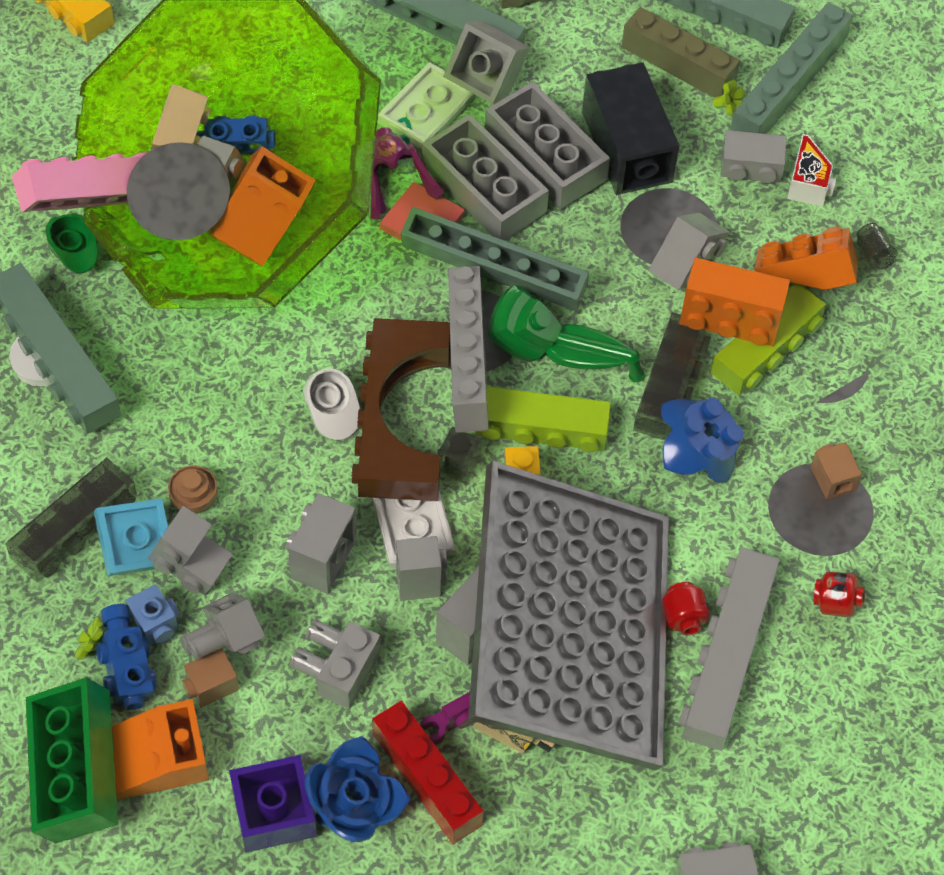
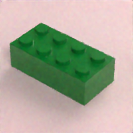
M85 677L26 697L31 832L57 844L118 825L110 690Z

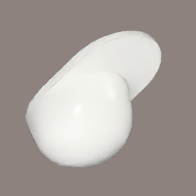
M333 368L321 369L310 375L305 382L303 396L317 430L323 436L333 440H341L351 436L357 430L360 406L350 379L343 372Z

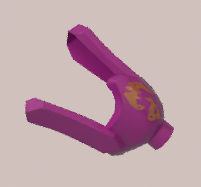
M387 127L380 128L375 132V142L371 146V157L366 159L371 187V219H381L380 214L386 212L385 202L376 173L379 165L382 163L388 165L390 169L398 167V160L413 158V164L418 170L427 195L438 199L445 192L429 173L412 143L406 144L400 136L394 135L392 130Z

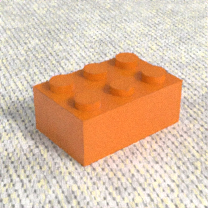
M695 257L685 292L679 324L694 330H705L718 333L723 337H734L751 341L756 345L773 347L790 280Z

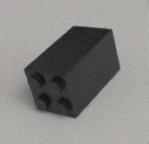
M644 62L586 74L582 114L594 143L610 158L608 178L615 195L673 183L680 145Z

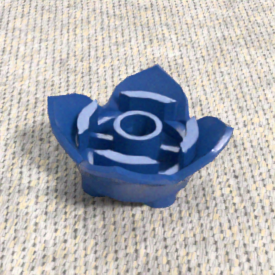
M716 398L699 401L677 399L663 403L661 405V417L664 423L672 428L664 441L662 449L664 469L681 475H692L701 470H706L708 477L714 482L726 483L730 479L735 467L736 451L739 448V442L744 437L742 428L736 424L732 415Z
M364 736L342 743L333 752L327 763L318 762L312 765L304 779L308 800L316 811L315 819L317 823L323 827H328L336 835L351 842L369 840L375 834L377 827L390 823L399 817L411 799L410 794L399 780L380 773V758L376 749ZM346 791H350V796H351V798L356 799V800H355V801L351 800V799L347 796Z

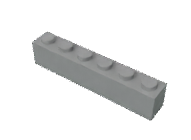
M480 266L448 268L452 403L455 431L489 430Z
M740 547L737 559L730 557L725 577L731 578L728 588L721 586L716 606L722 607L719 617L712 615L707 635L713 636L710 646L703 644L697 663L703 666L701 676L693 675L688 694L694 696L691 706L684 704L678 725L685 727L682 739L719 751L723 750L780 561L779 558Z

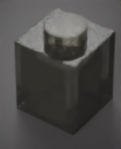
M452 426L438 451V455H440V473L467 484L481 459L482 439L467 432H456L455 427Z

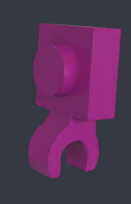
M470 692L444 705L442 711L438 714L427 716L420 722L424 730L429 727L438 729V732L430 737L435 745L443 742L446 730L450 731L456 727L463 729L474 722L468 720Z

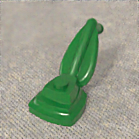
M519 285L508 288L499 298L493 309L488 326V337L500 348L518 359L533 362L546 352L548 358L554 363L576 369H608L621 366L627 362L629 378L632 382L638 383L645 378V373L639 361L640 355L636 350L630 349L616 338L593 328L575 324L561 326L553 313L540 300H537Z

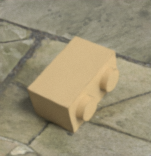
M172 84L150 149L176 142L190 143L198 146L202 138L196 135L199 124L206 125L211 107L206 106L208 96Z

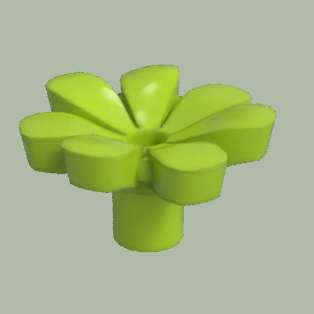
M734 79L723 85V95L713 99L714 107H725L727 114L732 119L734 111L743 102L740 98H743L745 95L742 87L737 89V83Z
M97 616L90 623L88 633L83 631L78 638V642L82 644L78 646L75 652V658L84 660L87 653L96 650L97 644L101 643L103 633L101 625L103 621Z

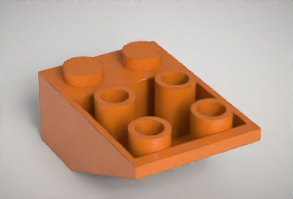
M261 146L249 158L230 192L224 214L209 230L208 234L262 267L302 207L316 180Z
M831 227L824 230L823 234L815 236L801 234L795 236L792 241L785 243L771 241L763 244L762 248H759L757 251L755 272L789 279L790 283L823 290L857 283L858 260L850 228Z
M193 699L157 706L112 726L117 800L209 780Z

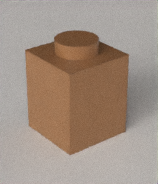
M846 442L835 446L834 444H827L815 452L810 468L826 500L857 490L862 473Z
M223 648L205 655L197 661L194 660L184 665L186 679L182 680L183 687L189 699L196 697L201 708L239 691L237 675Z

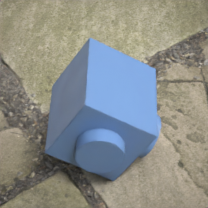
M156 584L125 600L126 605H128L130 618L136 627L140 626L142 638H147L149 646L155 642L158 644L166 642L174 635V632L178 631L176 620L180 616L178 608L171 598L167 600L164 598Z

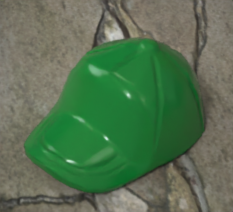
M77 213L52 217L45 227L48 245L52 253L72 272L86 273L90 271L98 259L96 235L91 222L86 217Z

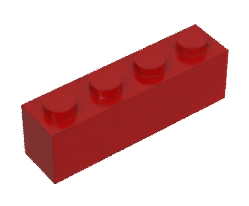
M401 700L372 718V735L451 844H456L480 828L483 824V809L404 702Z

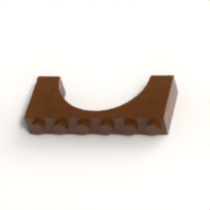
M374 318L373 331H367L366 350L371 351L370 357L364 356L363 376H368L367 383H361L360 402H365V409L358 410L357 428L362 429V436H356L355 456L360 457L359 464H353L352 484H358V497L438 501L440 455L424 453L402 443L386 427L380 411L390 390L402 379L421 370L449 367L450 322Z

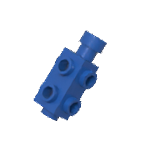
M255 115L239 119L217 116L214 119L207 120L206 125H204V131H197L196 133L197 136H206L235 146L241 155L251 156L261 146L269 151L276 147L275 130L270 129L267 118ZM252 144H260L257 149L250 148Z
M113 604L101 610L103 626L107 627L108 630L105 631L101 643L97 644L96 647L99 664H106L108 676L103 678V687L110 690V697L113 698L114 706L123 705L125 710H136L145 706V701H149L151 695L156 690V675L154 670H149L147 658L150 655V648L147 638H142L140 626H128V622L131 620L128 605ZM129 644L130 648H125L122 645ZM131 673L136 674L137 681L130 680L128 676Z

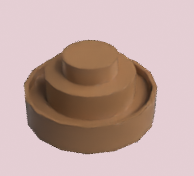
M197 465L185 466L177 470L170 478L168 484L170 501L179 510L184 506L193 513H201L212 506L218 495L216 478L212 472L205 467Z

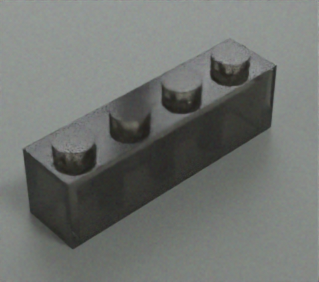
M674 312L671 313L636 413L633 428L634 432L664 441L672 428L665 424L661 417V405L671 400H691L694 388L689 386L691 379L698 380L703 364L698 359L700 353L707 354L711 341V336L706 335L707 331L694 330L688 326L680 325L681 314Z
M106 457L5 543L10 559L36 583L44 577L52 576L59 569L61 562L68 556L79 553L85 546L86 541L95 533L98 534L94 516L96 508L135 502L137 492L134 481Z

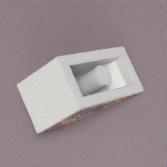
M802 135L787 199L823 207L825 197H832L836 179L830 178L833 168L832 163L809 135Z

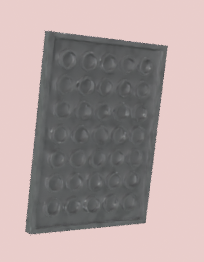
M491 461L486 466L468 720L655 771L663 767L666 616L662 598L667 593L668 516L496 461Z

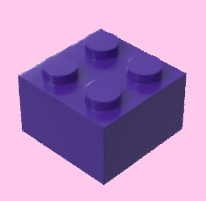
M300 755L229 770L245 853L317 837L313 809L305 789V774Z

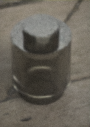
M869 223L861 227L856 233L857 245L869 266L873 269H886L894 263L898 251L885 229L878 226L877 223Z

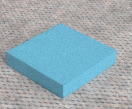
M162 498L96 508L94 516L107 576L156 569L148 557L168 528Z

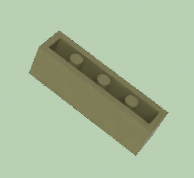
M639 7L624 25L621 46L623 49L713 98L724 94L723 85L733 79L736 81L740 65L739 59L642 7Z

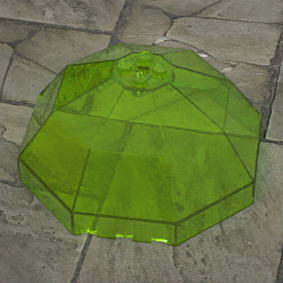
M161 0L81 83L80 96L83 97L81 114H77L74 138L78 140L76 157H72V161L86 156H96L97 159H105L115 154L132 157L139 153L151 151L152 149L150 148L171 85L174 84L208 96L206 106L211 107L208 119H214L217 116L239 119L250 115L267 118L270 129L275 130L276 147L272 148L271 152L316 181L302 207L262 267L208 234L209 230L197 237L185 240H169L158 237L144 229L137 222L130 210L129 204L84 207V223L112 259L124 265L121 270L152 309L275 308L369 215L381 79L309 0ZM199 124L197 131H204V125ZM252 144L250 148L257 149L260 144ZM241 155L246 163L251 157L250 155ZM161 253L165 259L156 261L148 256Z

